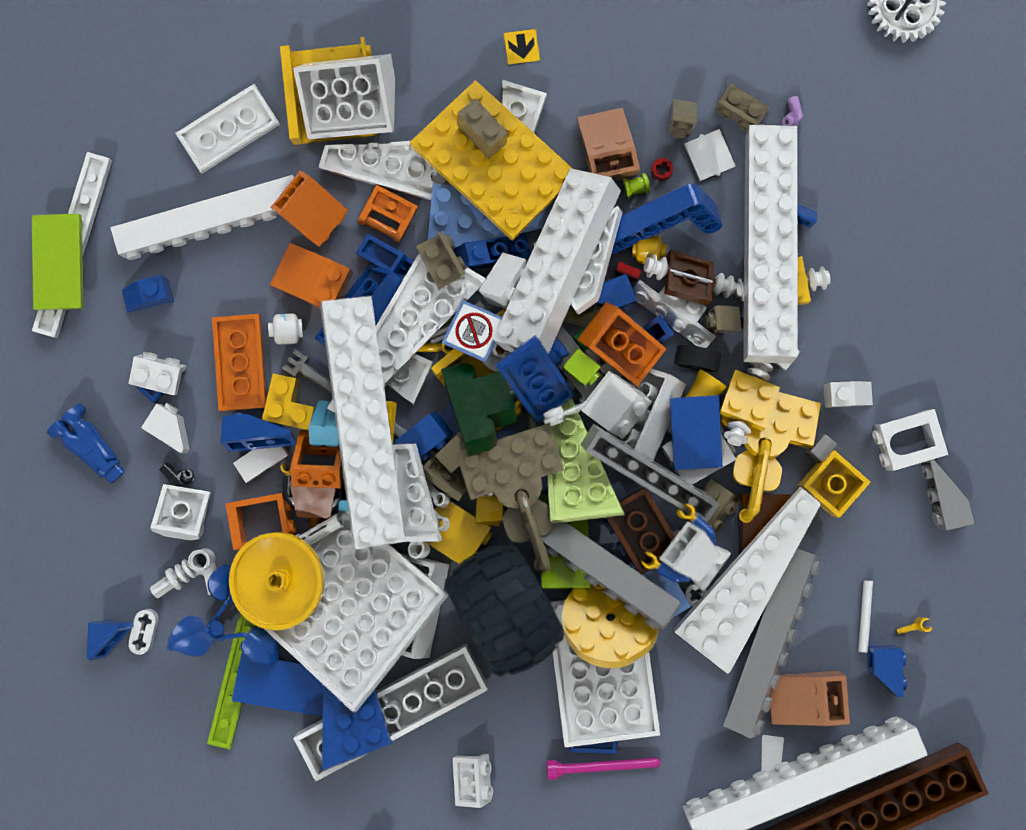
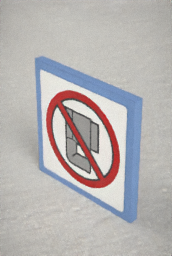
M462 300L442 344L486 363L496 343L493 337L502 317Z

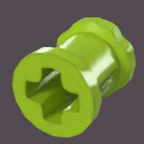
M646 173L641 174V177L629 180L627 178L622 179L623 190L627 199H631V196L641 193L650 194V184Z

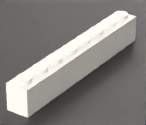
M290 175L110 227L117 253L127 258V260H134L140 258L141 254L146 252H162L164 247L170 245L179 247L185 245L186 241L191 239H207L209 234L215 232L224 234L232 231L231 228L236 226L249 227L254 224V221L263 219V221L273 220L277 218L278 214L270 207L293 180L294 176Z

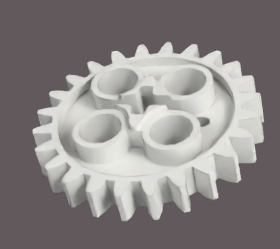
M869 0L867 5L873 8L868 12V15H875L871 23L880 24L877 31L886 30L885 38L891 33L893 34V41L901 36L902 43H905L909 37L914 42L918 36L923 39L927 33L930 34L935 29L934 26L940 23L939 18L944 14L941 8L945 6L946 2L925 0L926 4H924L920 0H910L907 8L901 14L899 20L896 21L895 17L906 0ZM886 4L892 5L894 11L889 10ZM906 16L911 17L914 23H910Z

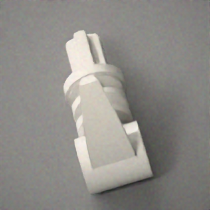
M207 548L192 552L188 560H182V565H175V570L167 569L165 571L166 576L151 586V593L156 598H160L173 588L180 590L183 588V581L188 583L190 577L195 578L201 574L205 578L208 595H211L208 591V579L217 569L215 554ZM200 553L206 556L207 562L205 566H201L197 561Z

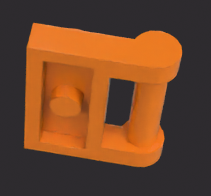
M376 185L357 223L362 226L367 225L393 239V242L400 244L418 210V206ZM372 211H375L400 224L398 230H395L370 217Z

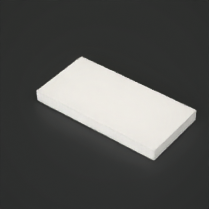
M252 84L175 134L200 173L203 174L273 130L280 123L255 84Z

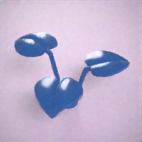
M223 564L208 579V591L216 600H224L223 605L206 625L197 616L183 618L173 629L167 649L187 656L198 657L204 655L209 650L211 644L218 639L223 641L225 639L244 637L246 639L241 643V650L249 660L264 665L277 663L279 659L278 642L264 628L254 626L250 629L249 634L245 632L223 634L224 627L218 622V618L229 602L234 603L229 588L231 566Z

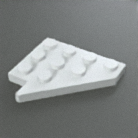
M618 206L611 212L571 302V305L578 314H581L599 301L623 213Z

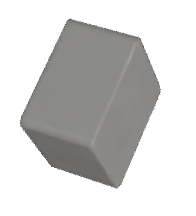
M820 434L815 439L814 446L811 449L807 448L805 453L815 462H822L837 443L826 434Z

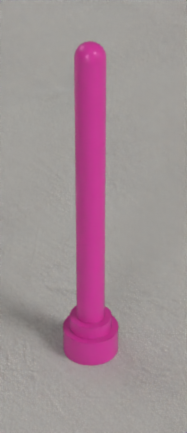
M656 757L561 764V762H556V760H546L548 780H558V777H562V774L659 767L661 764L660 759Z

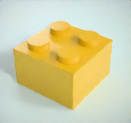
M832 450L822 462H817L796 486L798 488L801 486L821 503L820 507L831 517L840 518L871 482L839 453Z

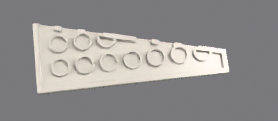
M418 254L375 326L383 385L455 314L462 300L467 301L482 286L486 278L466 267L463 278L438 290L422 258ZM332 399L327 409L335 413Z
M800 486L675 626L674 632L728 674L744 648L821 503Z

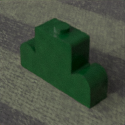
M461 363L441 369L444 384L468 457L493 449L497 444L495 428L517 421L514 403L517 402L516 394L511 388L509 389L506 380L500 372L477 378L475 368L468 363Z

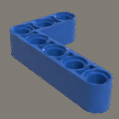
M687 184L621 216L611 255L688 219L703 233L716 232L723 226L716 203L697 184Z

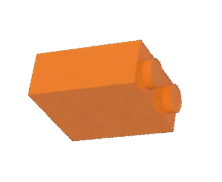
M301 170L270 207L318 247L328 240L330 233L343 221L345 214L349 211L311 176Z

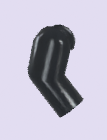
M168 462L159 469L174 486L189 485L194 481V473L190 469L176 471Z

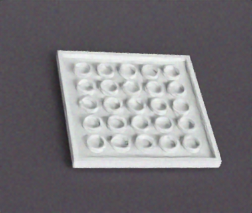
M339 511L337 514L343 519L344 527L334 531L311 546L322 563L325 577L324 592L318 607L309 618L294 627L284 630H265L352 712H357L445 601L448 594L390 544L360 549L353 548L349 514L345 511Z

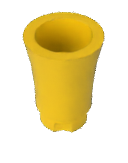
M699 369L685 397L720 395L727 386L707 372Z

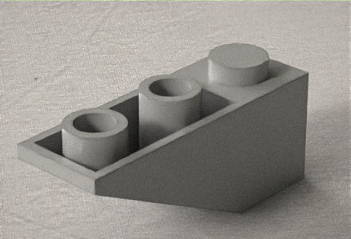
M934 459L923 462L921 470L929 487L927 489V497L933 505L932 519L934 524L941 530L973 525L974 520L969 500Z

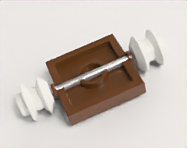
M670 250L667 254V259L662 257L661 260H657L656 254H653L650 258L646 259L644 264V271L647 277L656 274V279L660 280L665 276L664 294L708 306L712 302V291L714 296H718L721 292L723 293V298L727 299L736 290V282L733 276L725 279L724 274L720 273L713 278V261Z

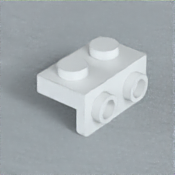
M143 352V355L134 356L128 384L170 395H177L181 374L183 371H186V365L180 364V360L174 358L159 359L157 354Z

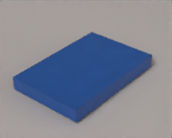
M719 395L669 398L674 470L723 467Z

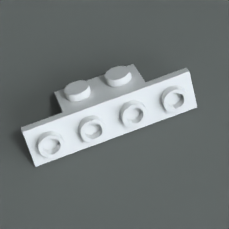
M641 280L633 288L637 298L636 302L651 311L656 317L661 314L669 326L690 340L694 345L707 348L716 336L697 322L707 308L703 304L664 294L665 286L658 294Z

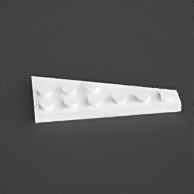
M410 141L385 144L369 143L365 145H325L319 164V169L322 171L431 200L433 183L451 185L410 147Z

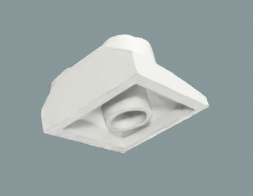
M163 484L150 527L151 530L166 537L190 541L199 539L204 532L203 524L211 493Z

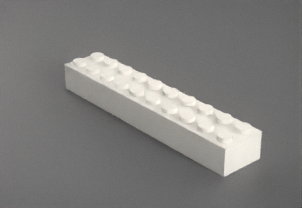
M749 125L745 135L743 362L792 364L798 357L797 126Z
M371 296L322 301L320 305L353 548L360 549L405 542Z
M892 717L887 719L885 724L881 726L867 727L859 735L845 736L837 744L823 745L819 748V751L812 754H801L797 757V760L790 763H779L771 771H759L749 780H737L727 789H715L709 793V796L702 799L693 798L686 803L687 805L682 807L691 830H746L920 759L928 754L917 728L901 717Z

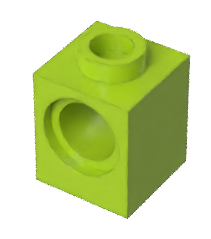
M579 348L562 368L583 387L587 383L592 385L600 376L597 372L600 366Z

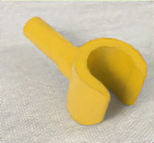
M918 617L913 624L898 628L896 632L898 635L915 630L930 632L933 627L923 628V622L930 620V618Z

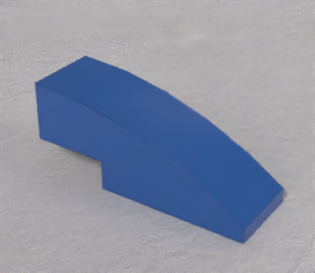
M367 234L356 252L357 255L374 266L393 271L402 280L414 262L404 253L370 234Z

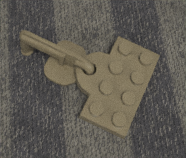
M545 424L498 439L493 449L468 457L466 450L457 452L456 457L470 500L494 493L497 500L508 508L502 520L507 537L515 543L530 540L536 557L533 564L535 570L548 572L551 565L541 536L548 534L552 530L554 523L552 524L550 521L549 506L538 500L542 489L541 477L564 470L550 425Z

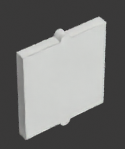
M720 129L706 135L700 134L699 138L684 144L699 182L713 176L718 177L720 173L735 167Z

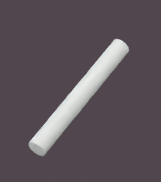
M863 580L858 651L865 653L868 652L873 581Z

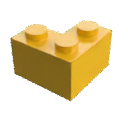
M272 374L262 420L309 430L315 407L296 403L301 380Z

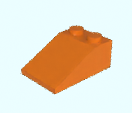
M290 243L270 285L320 308L322 301L342 299L354 273L350 268Z
M608 302L602 306L577 339L637 387L666 351V348L628 315Z

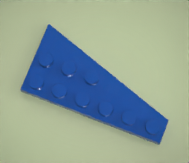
M323 684V771L393 744L376 689L372 691L357 712H352Z

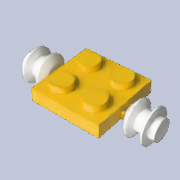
M800 256L797 257V305H804L811 302L809 288L812 291H816L817 286H821L823 290H826L827 285L830 284V273L821 266L819 272H815L813 268H810L806 275L803 257ZM738 278L734 293L735 297H739L740 301L743 302L744 282L741 278Z
M750 362L753 368L747 369V374L735 369L719 411L721 415L736 420L728 423L727 427L731 431L724 433V437L731 445L741 446V444L747 443L748 440L744 435L751 433L748 426L764 431L767 427L780 389L779 386L766 382L770 379V375L767 372L773 370V366L770 363Z

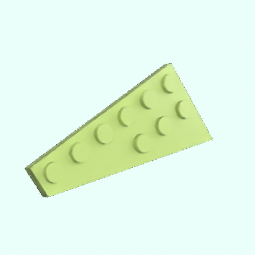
M572 398L561 405L563 411L576 406ZM579 412L563 416V422L553 426L550 425L564 468L563 471L547 475L550 521L552 524L625 515L601 461L586 452L580 445L588 432Z

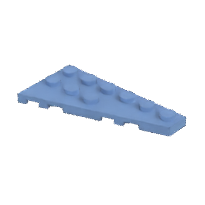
M433 183L427 240L443 231L445 236L449 235L455 248L465 242L507 237L452 185ZM556 199L520 234L543 229Z

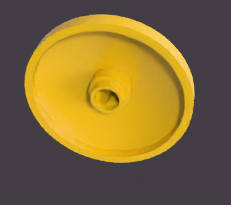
M273 532L251 539L238 551L230 568L229 588L235 606L249 622L264 629L284 630L302 623L314 613L324 592V570L318 555L307 542L289 533Z

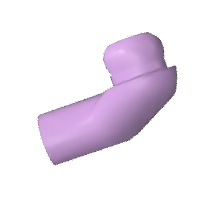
M794 96L787 99L790 112L782 119V126H797L803 118L799 97Z

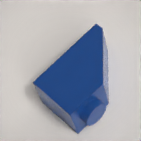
M627 274L603 283L599 301L595 305L602 307L608 302L623 312L634 308L632 304L637 301Z
M162 275L137 280L122 289L128 313L174 302L169 279Z

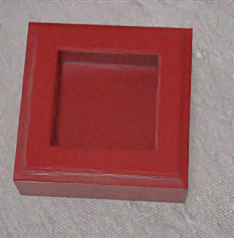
M619 262L614 273L618 276L627 274L630 281L636 282L641 270Z

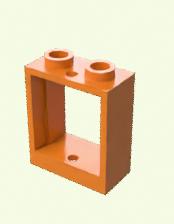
M300 430L290 466L292 486L341 488L343 470L339 445L337 447H326L325 444L323 446H311L309 443V431ZM304 454L336 456L334 466L301 465Z
M283 493L225 503L233 550L241 549L248 542L242 506L277 500L282 532L292 535L296 534L295 521L291 520L290 517L292 508L283 497Z

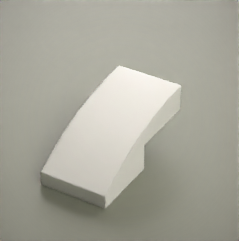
M285 447L255 449L233 464L247 483L289 456V453Z

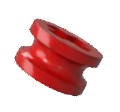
M666 158L657 159L651 168L652 176L658 181L669 179L673 172V164ZM661 164L666 166L665 169H668V172H665L663 175L658 174L659 170L656 171V168H659Z

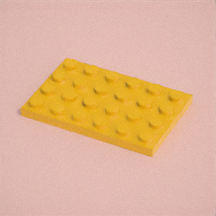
M476 80L410 141V147L512 241L557 198L570 168L573 169ZM475 98L508 132L507 144L490 159L457 126V113Z

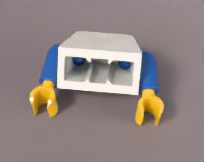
M683 504L688 509V514L685 516L682 511L677 510V515L682 519H689L692 523L687 522L662 554L659 558L662 563L658 562L656 556L651 552L645 553L652 557V562L646 564L641 560V563L648 569H657V573L673 582H688L691 579L699 582L704 576H713L717 570L714 563L719 558V552L715 548V531L700 516L697 517L695 515V509L692 505Z

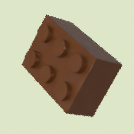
M641 487L619 500L625 515L605 518L636 571L644 575L652 569L646 568L641 563V560L646 564L651 563L653 560L645 552H651L656 556L657 561L662 563L659 558L675 539V536L647 488Z

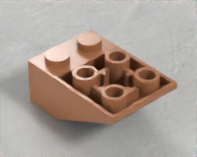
M623 108L577 117L589 173L608 176L613 181L638 175L640 167Z
M840 671L780 675V683L776 689H773L770 696L773 699L770 707L771 724L810 726L850 724L846 675Z

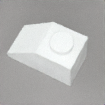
M851 381L823 384L825 408L873 405L871 382Z
M169 403L165 405L156 404L141 428L178 452L188 453L190 448L183 417L177 414L178 409Z

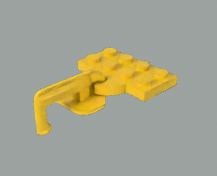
M729 379V381H728V383H727L726 391H727V389H728V386H729V383H730V380H731V379ZM778 392L766 429L761 431L748 426L751 433L744 435L748 440L744 444L747 450L736 457L733 467L735 481L741 485L752 487L748 508L742 509L739 513V518L742 522L748 523L752 521L759 513L763 491H773L779 486L782 467L775 457L784 452L789 443L808 449L814 446L821 403ZM723 415L720 417V424L723 426H727L729 422L736 421Z

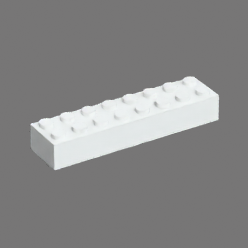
M570 168L493 337V340L504 350L513 352L536 335L549 354L621 192L611 177Z
M467 643L376 690L393 741L487 691L488 683ZM323 719L299 731L293 738L315 781L361 758L358 757L328 770H322Z

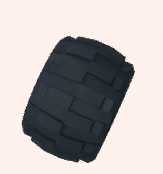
M507 543L502 547L495 545L480 550L463 560L452 571L453 575L445 579V591L494 675L499 677L507 673L514 675L532 668L545 660L556 649V644L563 640L564 629L536 577L515 546Z

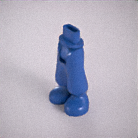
M81 403L77 404L62 415L63 419L53 423L46 433L51 438L60 437L63 445L69 451L84 461L100 478L105 477L112 484L125 470L119 465V459H117L114 452L103 440L96 427L91 422L82 419L86 409ZM69 425L72 426V428L75 430V433H73L69 429Z

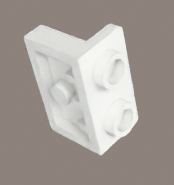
M482 754L480 756L457 755L453 757L455 806L481 808L491 802L493 788L490 781L492 766L489 761V754Z

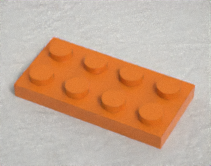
M248 314L212 317L218 411L265 408L267 395L261 315Z

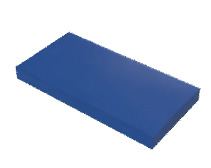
M536 335L495 365L536 423L545 418L544 412L563 405L574 396L571 388Z
M243 652L241 653L232 701L323 717V695L319 680L300 662L278 659L275 664L264 665L249 660Z

